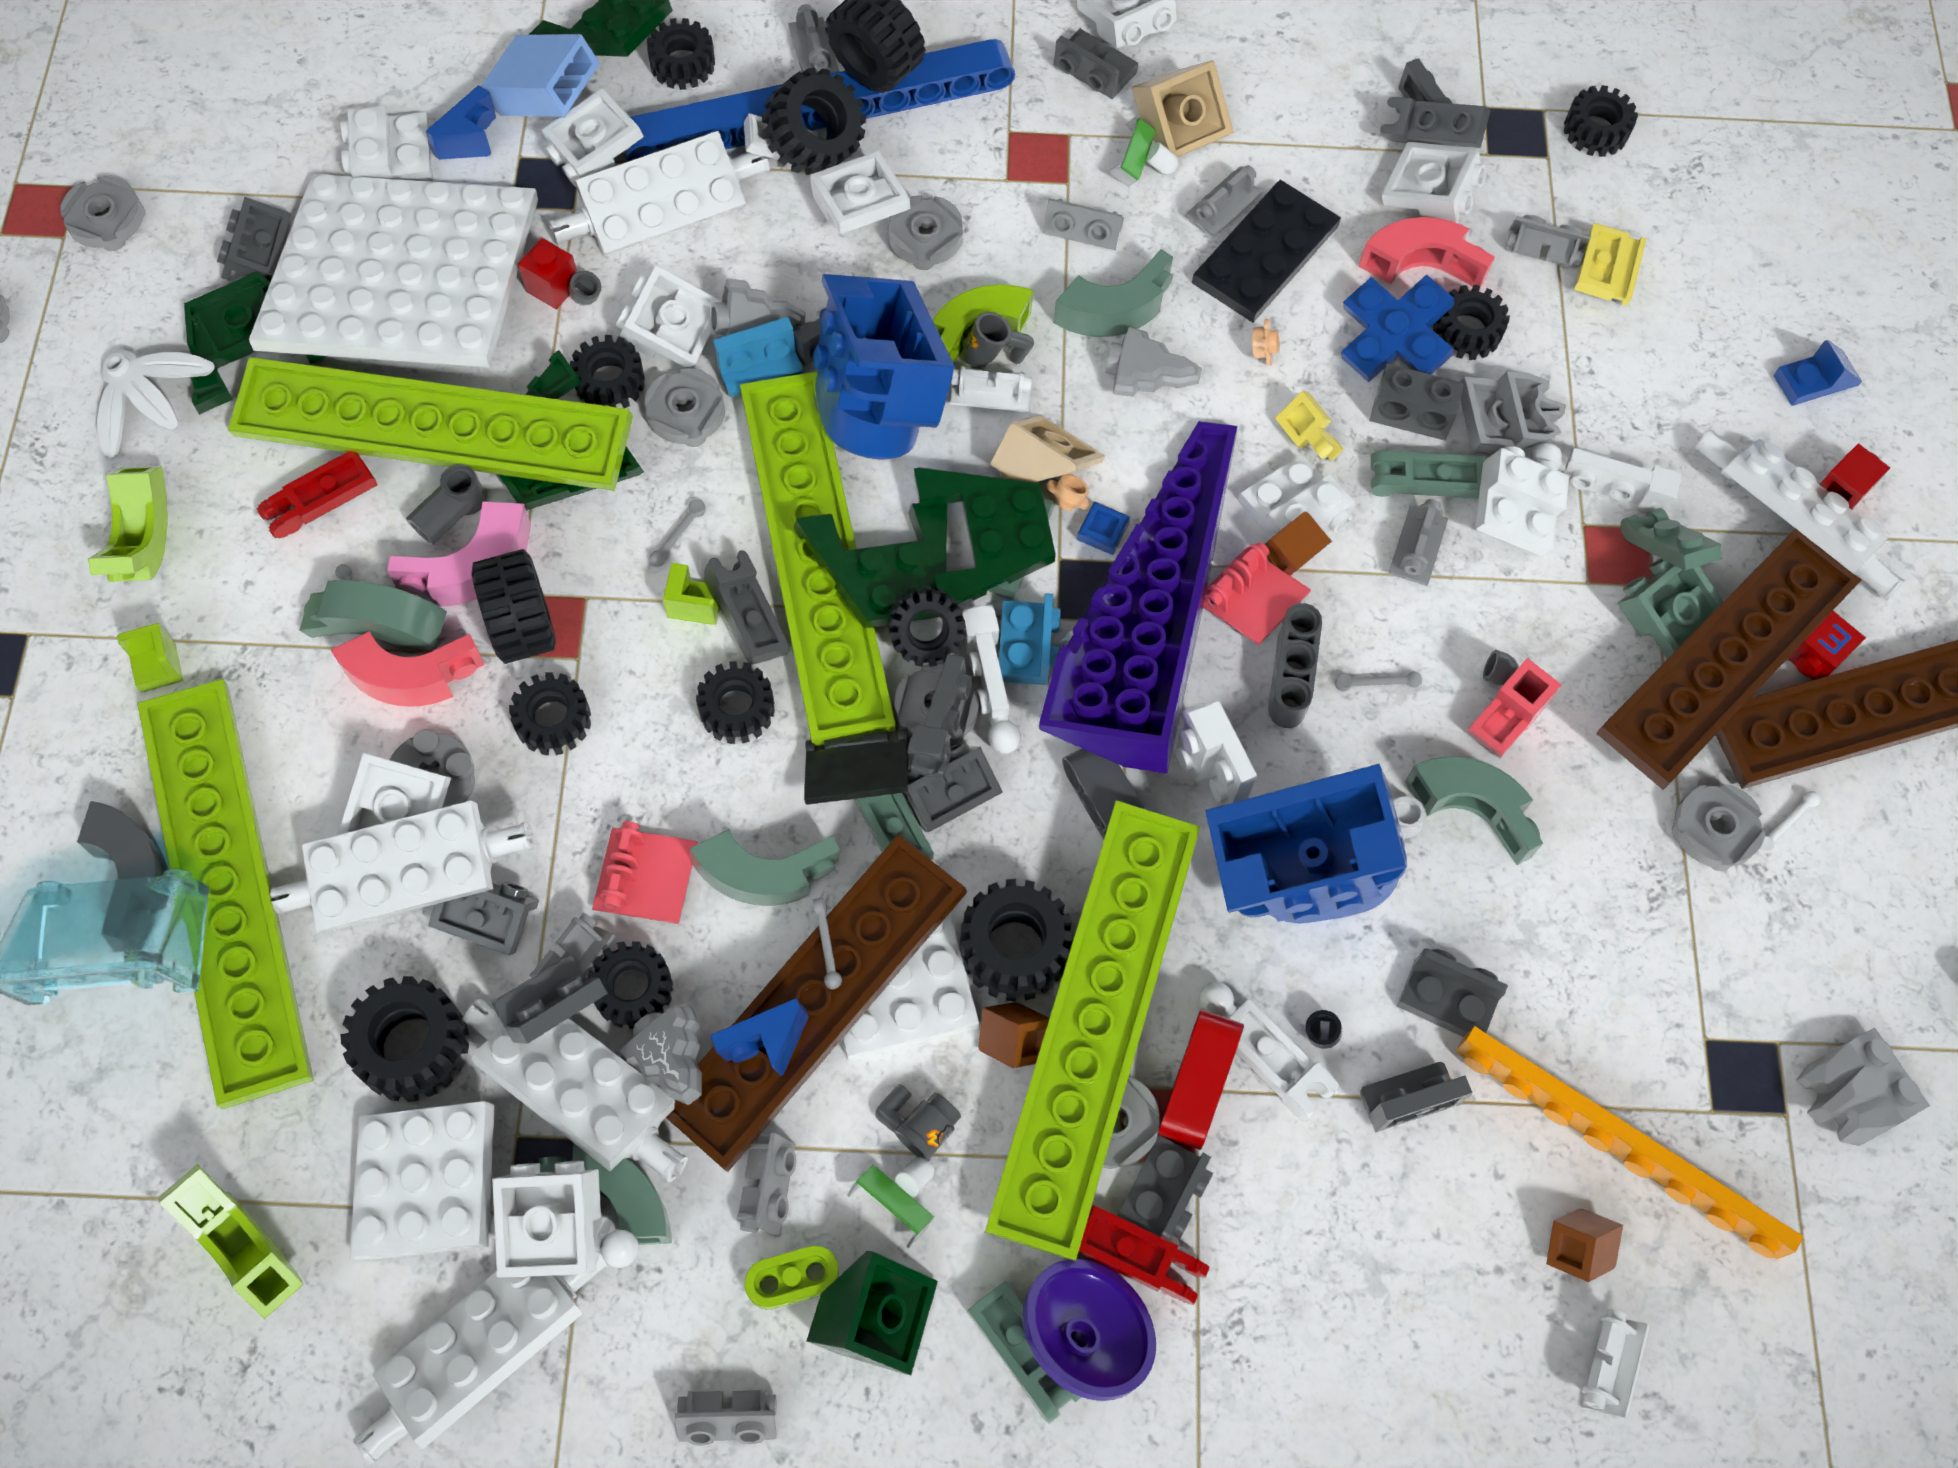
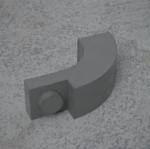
M90 801L77 843L93 857L114 861L118 873L116 892L102 934L118 947L137 949L140 936H143L149 927V907L167 910L170 897L168 866L154 840L129 816L112 806Z

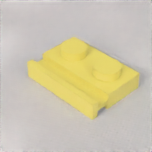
M1593 223L1588 233L1591 238L1584 248V256L1580 264L1574 290L1611 301L1612 298L1622 301L1621 305L1627 306L1633 296L1647 238L1633 239L1630 238V233Z

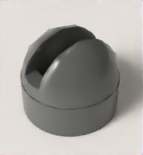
M589 271L575 273L569 284L571 299L582 306L594 303L601 292L600 279Z
M1496 649L1490 654L1485 664L1483 679L1495 685H1504L1519 668V665L1514 657Z

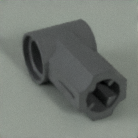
M456 464L447 468L441 475V485L406 517L408 524L428 543L434 545L464 515L477 513L482 508V502H486L485 490L475 471L467 465ZM469 487L465 492L457 493L461 488Z

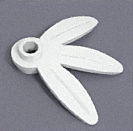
M121 351L110 355L105 360L102 368V378L108 385L100 400L97 415L98 439L105 458L112 459L119 453L124 425L126 394L134 406L151 421L165 429L174 430L178 426V419L172 406L162 392L146 377L183 378L207 376L213 372L214 364L196 355L181 352L153 353L140 358L131 351Z

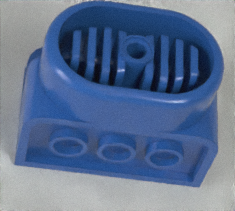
M823 274L821 281L827 293L828 301L826 308L820 311L819 324L821 334L819 343L815 347L813 358L814 367L818 370L815 385L818 403L817 411L819 410L818 414L820 415L823 427L829 438L836 445L857 456L877 460L901 457L909 453L915 446L920 427L936 428L939 425L955 368L953 361L914 281Z
M1380 763L1205 810L1225 903L1229 913L1239 911L1242 915L1250 918L1270 915L1278 922L1285 921L1298 924L1348 917L1369 911L1382 904L1392 894L1407 868V855L1390 786Z

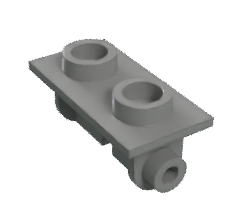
M809 4L801 5L796 14V22L788 23L801 71L804 72L808 68H815L816 72L824 68L830 70V74L840 72L834 52L828 43L829 39L825 32L824 18H818L816 9L812 8Z
M1250 165L1245 167L1239 166L1189 210L1185 216L1212 237H1215L1262 194V191L1254 186L1256 171Z
M1049 198L1043 234L1116 250L1124 217L1117 214L1116 211L1111 213L1064 202L1060 198L1058 200Z
M1524 215L1523 217L1517 216L1510 226L1509 230L1516 231L1517 233L1510 232L1506 247L1512 248L1513 253L1538 259L1542 246H1546L1549 249L1545 261L1571 268L1572 265L1580 266L1584 251H1580L1578 248L1583 249L1591 236L1582 234L1580 228L1572 225L1556 227L1545 224V220L1539 216Z
M1427 499L1419 508L1409 507L1388 574L1428 586L1448 522V518L1442 516L1443 510L1440 508L1441 503L1439 501Z
M582 913L579 919L574 917L571 920L569 926L556 941L565 951L563 956L560 957L554 951L549 950L529 976H535L566 956L574 957L583 975L586 976L593 967L592 963L596 957L602 958L604 955L603 951L616 936L597 927V922L592 917Z
M771 1133L770 1137L759 1135L755 1143L749 1147L745 1178L759 1180V1186L743 1187L737 1220L741 1221L740 1230L757 1233L761 1229L776 1237H780L782 1223L788 1215L787 1193L790 1176L794 1173L796 1167V1144L776 1133Z
M767 1390L733 1391L732 1408H723V1391H688L687 1397H678L677 1413H675L674 1417L679 1442L687 1441L693 1445L703 1446L709 1445L714 1441L737 1440L743 1444H757L763 1440L776 1439L774 1417L777 1409L776 1394L767 1395Z

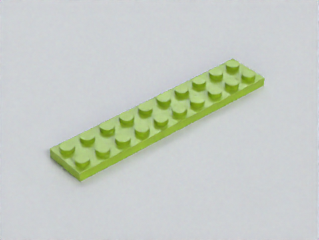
M249 357L228 431L235 437L339 452L354 451L360 455L443 467L462 464L478 472L615 491L633 415L629 409Z
M818 371L740 384L812 743H815L816 746L824 745V740L882 730H888V732L896 731L874 627L863 628L835 589L836 582L825 567L818 565L812 556V548L804 538L800 539L794 530L796 518L832 514L843 550L857 549L834 443L827 435L818 414L819 410L817 411L818 403L815 385Z
M224 679L139 702L137 706L216 1105L223 1110L314 1081L279 916L272 904L275 898L270 896L272 884L229 687Z
M1116 800L984 1233L1066 1260L1076 1261L1201 826Z

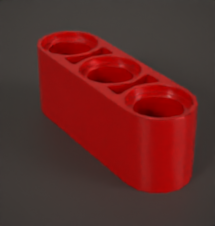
M1202 1008L1200 1009L1158 1129V1135L1198 1150L1202 1149L1243 1032V1023Z

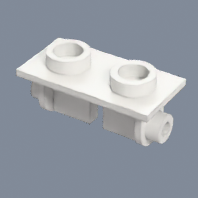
M961 366V370L954 369L950 404L1028 413L1032 377H1025L1024 372H1020V374L997 372L995 374L989 373V371L966 369V366Z
M1608 1309L1607 1314L1600 1317L1599 1322L1602 1326L1587 1386L1582 1388L1584 1398L1581 1407L1627 1419L1650 1325L1627 1320L1625 1313Z

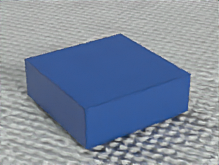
M1093 502L1077 533V540L1114 555L1129 525L1130 516Z

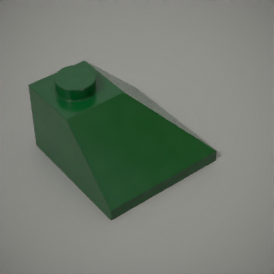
M866 1251L821 1293L806 1341L836 1354L911 1376L938 1281L873 1251Z

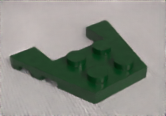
M599 0L593 7L585 10L581 16L582 18L570 29L543 20L528 35L581 34L595 56L628 57L673 9L669 0Z
M258 271L184 303L187 345L190 349V354L204 358L214 364V370L211 374L190 377L193 381L192 403L199 415L233 400L218 372V368L256 352L253 351L249 338L271 283ZM306 355L310 364H313L319 360L328 357L320 355Z
M558 350L548 360L551 364L540 377L535 376L526 386L528 392L525 395L559 399L582 382L563 354ZM627 446L617 482L644 473ZM499 475L518 504H524L526 511L597 489Z
M921 467L914 468V479L920 508L962 502L975 568L934 574L935 589L940 588L945 591L946 595H951L957 605L970 598L974 601L987 595V590L1006 581L1010 584L1055 562L1056 553L1040 483Z
M919 503L911 505L908 513L918 540L913 542L843 550L832 514L796 518L794 530L800 539L804 538L812 548V556L818 565L825 567L836 582L835 589L863 628L888 625L892 605H897V598L902 593L906 596L910 594L909 589L916 587L917 590H923V586H931L932 590H936L934 574L946 572L947 504L921 508ZM925 611L917 614L912 621L939 618L940 616L934 612Z

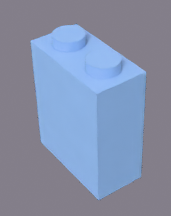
M581 34L516 35L481 87L490 93L492 104L500 116L565 117L600 65V62Z

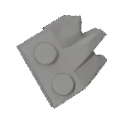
M1506 371L1499 380L1465 376L1460 381L1464 383L1460 401L1472 452L1494 454L1499 449L1505 447H1518L1523 450L1546 442L1561 433V430L1554 422L1565 414L1566 404L1548 399L1543 395L1549 389L1550 380L1530 373Z
M1875 1027L1808 1064L1796 1079L1804 1089H1813L1817 1094V1099L1807 1114L1818 1123L1835 1119L1838 1124L1837 1136L1839 1141L1861 1146L1930 1106L1918 1085L1910 1078L1893 1054L1889 1044L1884 1041Z

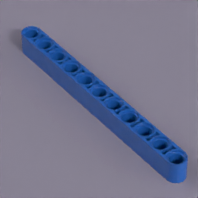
M989 39L925 53L924 60L891 91H886L885 93H879L876 90L872 91L865 85H861L846 70L831 73L830 76L833 77L838 73L844 77L843 84L846 87L851 84L856 91L852 94L855 99L861 98L864 105L859 109L860 113L866 114V119L1006 88L1015 79V70L1004 43L998 39ZM782 84L632 116L630 118L638 125L644 137L624 151L626 160L629 162L719 131L726 150L745 146L744 120L748 114L762 117V114L768 110L764 107L767 99ZM801 105V117L807 130L814 131L826 128L823 118L815 109Z

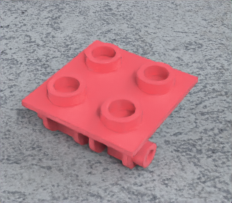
M1257 542L1255 545L1250 544L1207 587L1203 608L1257 645H1260L1284 620L1287 610L1292 605L1301 603L1311 592L1310 588L1270 563L1267 559L1269 549L1261 542Z
M624 821L621 828L612 827L592 910L679 924L693 866L690 861L689 848L697 845L698 841L639 832L640 826L630 821Z

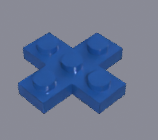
M1427 274L1399 300L1370 277L1343 302L1344 310L1366 330L1341 351L1342 359L1368 383L1386 367L1387 363L1390 364L1397 357L1411 370L1432 375L1453 356V348L1430 327L1454 306V297Z

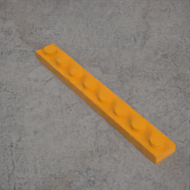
M1476 1026L1463 1037L1455 1050L1457 1054L1464 1057L1463 1061L1469 1068L1481 1074L1492 1075L1504 1083V1089L1514 1097L1522 1100L1529 1099L1543 1108L1544 1115L1553 1122L1563 1126L1569 1125L1584 1135L1583 1139L1590 1146L1603 1152L1610 1151L1624 1160V1166L1632 1173L1643 1178L1650 1177L1666 1187L1665 1192L1674 1200L1687 1205L1692 1204L1707 1214L1706 1218L1710 1223L1722 1230L1736 1232L1749 1241V1247L1756 1253L1767 1258L1780 1259L1797 1251L1804 1237L1803 1235Z

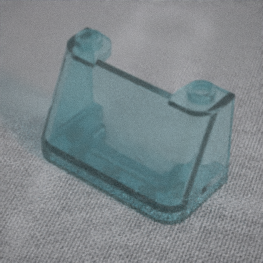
M179 869L166 870L163 872V876L76 884H63L55 881L38 882L35 888L26 890L0 940V994L25 1005L49 1004L50 997L58 996V989L132 983L143 989L153 988V984L169 981L173 983L172 991L176 993L199 991L209 886L192 878L191 872Z

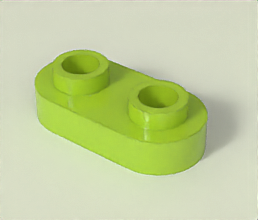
M809 1246L756 1262L750 1267L745 1276L744 1287L748 1298L755 1306L764 1310H773L820 1297L821 1293L839 1277V1266L836 1257L830 1250L822 1246ZM812 1265H820L825 1270L824 1276L818 1281H812L807 1277V1270ZM769 1277L775 1278L778 1281V1288L772 1294H766L761 1291L763 1280Z

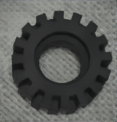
M676 18L670 19L671 25L669 26L665 22L660 23L659 31L654 29L651 33V38H647V52L653 76H657V81L661 84L667 81V87L674 89L676 83L679 84L680 90H685L687 83H691L692 88L697 87L698 79L705 83L708 80V74H713V65H715L712 36L709 35V30L706 27L701 29V25L697 21L690 25L688 18H682V24H677ZM678 50L693 52L691 55L682 58L669 56Z
M1596 85L1590 86L1588 91L1585 89L1581 90L1578 96H1575L1564 121V134H1569L1567 138L1569 143L1572 144L1577 141L1575 149L1581 151L1585 147L1588 149L1587 155L1593 156L1595 151H1598L1599 157H1605L1608 151L1613 155L1617 153L1618 149L1622 150L1638 118V112H1634L1636 109L1635 103L1628 104L1630 97L1627 94L1622 97L1618 96L1620 90L1614 88L1612 93L1608 92V86L1602 85L1599 91H1597ZM1595 116L1603 118L1606 121H1608L1611 125H1600L1594 122L1590 117Z
M1467 285L1460 286L1458 292L1454 288L1449 292L1454 297V306L1434 323L1433 331L1439 334L1453 349L1458 351L1457 358L1462 359L1465 353L1469 354V360H1476L1478 353L1481 358H1485L1489 355L1490 351L1493 353L1497 349L1504 336L1510 320V315H1507L1509 309L1507 304L1500 306L1503 299L1499 295L1495 298L1490 297L1493 290L1486 288L1485 293L1479 292L1480 285H1473L1471 291L1468 290ZM1463 315L1475 317L1483 323L1485 328H1468L1457 317Z
M605 335V341L599 342L598 336L592 337L593 345L591 346L586 341L581 343V352L575 350L572 354L574 361H570V366L582 382L575 387L579 399H584V402L588 404L595 403V405H609L610 407H616V404L621 403L624 409L630 406L628 398L636 402L640 397L638 390L643 391L644 389L643 380H645L641 357L639 352H636L635 346L631 342L626 345L625 338L619 336L616 342H613L612 335ZM605 366H617L623 370L620 376L610 381H598L593 378V374Z
M923 586V590H917L916 587L909 589L910 594L904 596L902 593L897 598V605H892L890 609L891 616L888 618V628L893 646L897 653H901L904 660L907 662L913 660L916 666L923 667V663H929L930 667L937 666L936 661L941 659L945 663L947 654L950 655L952 652L957 654L961 649L959 646L960 641L964 642L965 639L964 628H966L961 609L951 595H946L945 591L937 588V590H932L931 586ZM925 611L936 613L943 622L940 634L930 641H921L915 638L910 631L913 618Z
M729 661L730 669L724 670L721 663L715 666V675L710 671L704 675L705 683L699 682L697 687L699 695H696V703L701 722H703L704 728L708 733L713 731L714 738L719 741L725 736L729 744H735V737H741L743 744L750 742L748 735L753 733L757 739L762 735L761 727L763 726L768 729L771 725L770 716L774 717L775 713L773 691L768 677L764 679L763 671L758 667L753 672L750 663L744 662L741 669L738 668L737 661ZM740 690L750 695L752 704L742 714L729 715L719 707L721 698L728 692Z
M545 672L546 680L540 681L538 674L531 676L533 682L531 686H528L523 681L519 685L521 694L514 692L511 697L514 705H509L510 720L523 744L526 743L531 751L535 752L538 748L541 755L548 756L549 749H554L555 754L560 755L563 754L562 746L568 745L570 751L576 748L574 740L578 738L583 741L587 736L584 728L590 729L591 726L589 718L591 716L590 707L583 690H580L579 684L574 679L569 682L567 675L561 673L557 680L553 672ZM556 701L565 705L567 708L566 716L558 724L546 727L539 725L535 721V712L543 704Z
M623 941L616 943L618 949L613 952L610 947L606 948L603 951L605 957L602 960L596 957L592 963L595 970L594 972L589 971L588 978H599L608 993L594 1002L602 1017L606 1021L611 1020L614 1026L622 1028L623 1024H627L629 1029H633L643 1016L653 1012L664 1013L663 1006L665 1004L669 1006L672 1000L670 991H673V981L665 959L660 953L657 954L652 946L647 944L646 948H644L639 941H632V946L627 947ZM633 969L643 972L648 978V986L641 997L635 1000H623L614 993L615 980L621 973Z

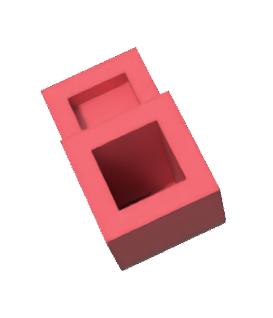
M1527 658L1499 689L1496 698L1468 728L1467 733L1498 758H1501L1547 707L1562 684Z

